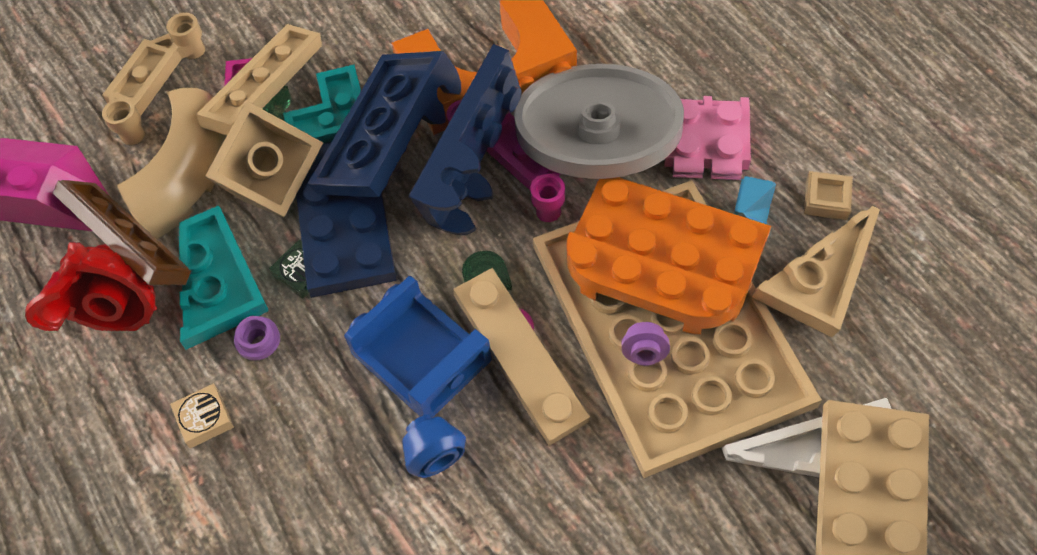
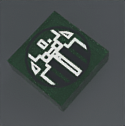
M299 239L269 270L273 277L303 299L309 292L306 283L302 241Z

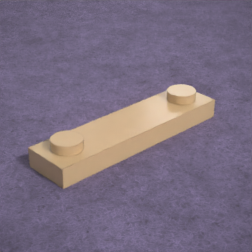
M287 24L197 113L200 127L228 135L246 101L263 109L322 47L320 33Z
M493 268L453 289L454 297L474 329L478 330L489 340L493 359L548 446L589 423L590 416Z

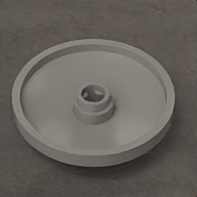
M586 64L571 67L572 69L556 74L550 73L534 82L523 92L514 112L517 141L531 159L557 173L588 179L623 177L655 166L668 157L679 144L684 122L682 101L669 84L646 71L615 64Z

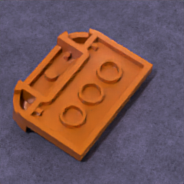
M620 177L599 179L574 233L569 232L566 245L567 266L570 275L580 286V293L596 301L598 294H602L683 322V332L701 334L702 329L714 328L730 320L733 322L739 315L767 242L771 226Z

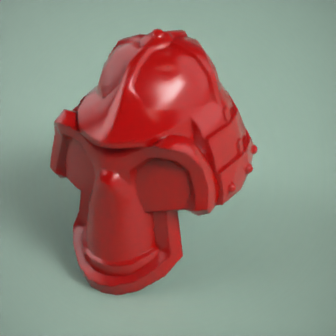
M69 242L67 253L60 261V269L53 272L52 277L41 292L26 305V321L31 326L44 331H58L65 319L100 331H137L144 325L149 324L154 311L157 310L155 306L156 295L154 293V285H148L125 263L118 253L114 252L106 244L96 247H84L80 242Z

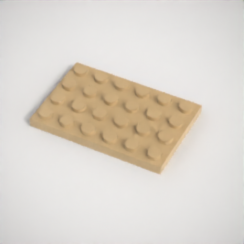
M692 180L663 190L664 192L707 205ZM579 221L533 238V248L643 478L819 407L822 399L766 304L752 298L753 292L756 290L753 282H751L742 309L733 322L730 320L714 328L702 329L701 334H691L683 332V322L602 294H598L596 301L580 293V286L574 281L568 270L566 250L569 232L574 233ZM652 322L664 330L670 341V352L666 358L649 366L639 365L625 358L622 353V339L626 335L627 330L636 323Z

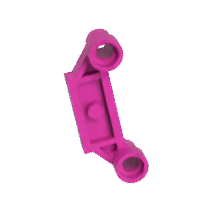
M462 100L456 101L449 106L447 110L448 124ZM508 113L501 123L502 132L498 142L493 148L488 147L487 152L530 190L531 202L536 208L537 217L543 222H554L560 217L561 206L565 202V184L559 176L561 173L538 164L523 151L515 133V117Z

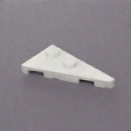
M887 398L863 404L891 409ZM822 417L727 444L722 448L725 459L731 462L819 477Z

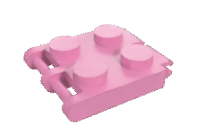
M703 96V100L681 99L684 108L682 137L675 150L665 158V167H673V177L702 179L704 168L711 169V179L741 180L742 170H749L751 162L749 97H740V101L712 100V96Z

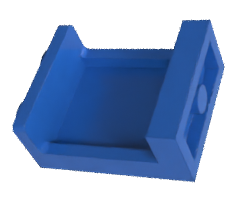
M408 276L401 284H395L390 287L382 300L373 309L354 319L344 335L351 354L420 417L431 415L433 418L492 361L489 340L476 329L470 334L421 293L418 281L412 276Z

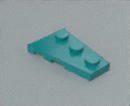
M219 205L179 222V260L191 271L186 285H182V291L180 292V307L183 310V327L180 328V343L187 350L238 326L245 318L260 316L268 312L269 309Z

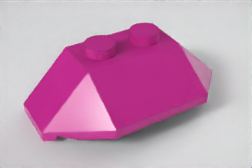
M1 138L0 221L92 231L53 194L58 180L96 183L107 193L78 146Z

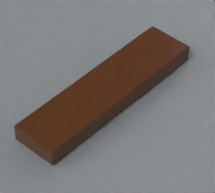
M70 180L57 181L53 194L108 247L118 253L125 263L148 285H186L191 273L189 268L96 183Z

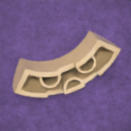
M179 88L167 92L172 107V119L164 144L144 168L117 185L133 218L156 239L164 236L177 227L179 222L187 219L194 212L191 207L205 191L211 192L215 185L205 175L227 135L200 127L197 113L213 96L199 88Z

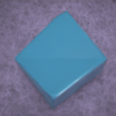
M744 176V179L741 180L734 214L767 224L776 183Z

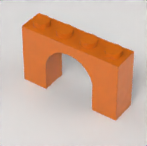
M543 0L499 1L502 29L517 51L512 58V62L522 91L521 95L540 78L550 73L556 74L577 66V49ZM428 29L392 42L394 54L441 51ZM455 66L461 80L460 95L444 93L438 87L437 97L444 106L446 122L443 124L427 123L433 135L446 130L449 106L463 99L477 72L466 71Z

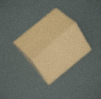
M246 101L205 177L241 201L284 218L323 142Z

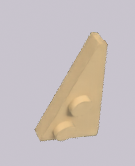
M871 206L868 210L860 211L836 232H831L809 248L804 255L795 258L787 264L778 274L768 281L762 282L753 292L752 298L833 337L841 329L880 209Z

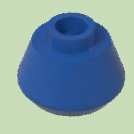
M423 415L412 421L407 426V434L402 440L406 469L408 473L420 478L434 476L452 466L463 455L466 437L460 430L444 418H432L431 415Z

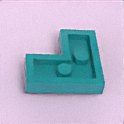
M355 64L316 73L322 103L284 112L285 122L318 139L323 144L332 142L361 92Z

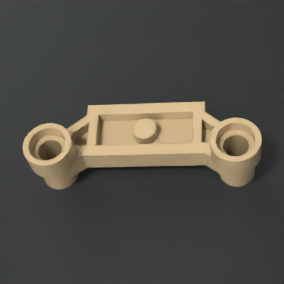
M179 13L174 15L166 25L168 34L151 41L144 39L102 94L107 103L103 108L102 117L109 129L117 133L124 144L135 145L143 140L145 132L141 124V115L181 59L185 57L196 59L204 54L205 46L201 39L202 30L197 18L193 14Z

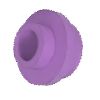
M250 316L242 320L237 326L234 335L235 348L242 357L249 360H261L270 356L280 343V332L276 324L272 320L261 316ZM265 336L260 342L252 344L256 337Z
M640 322L632 325L627 330L621 343L622 353L625 358L643 366L653 365L662 361L670 352L669 338L659 325L652 322Z

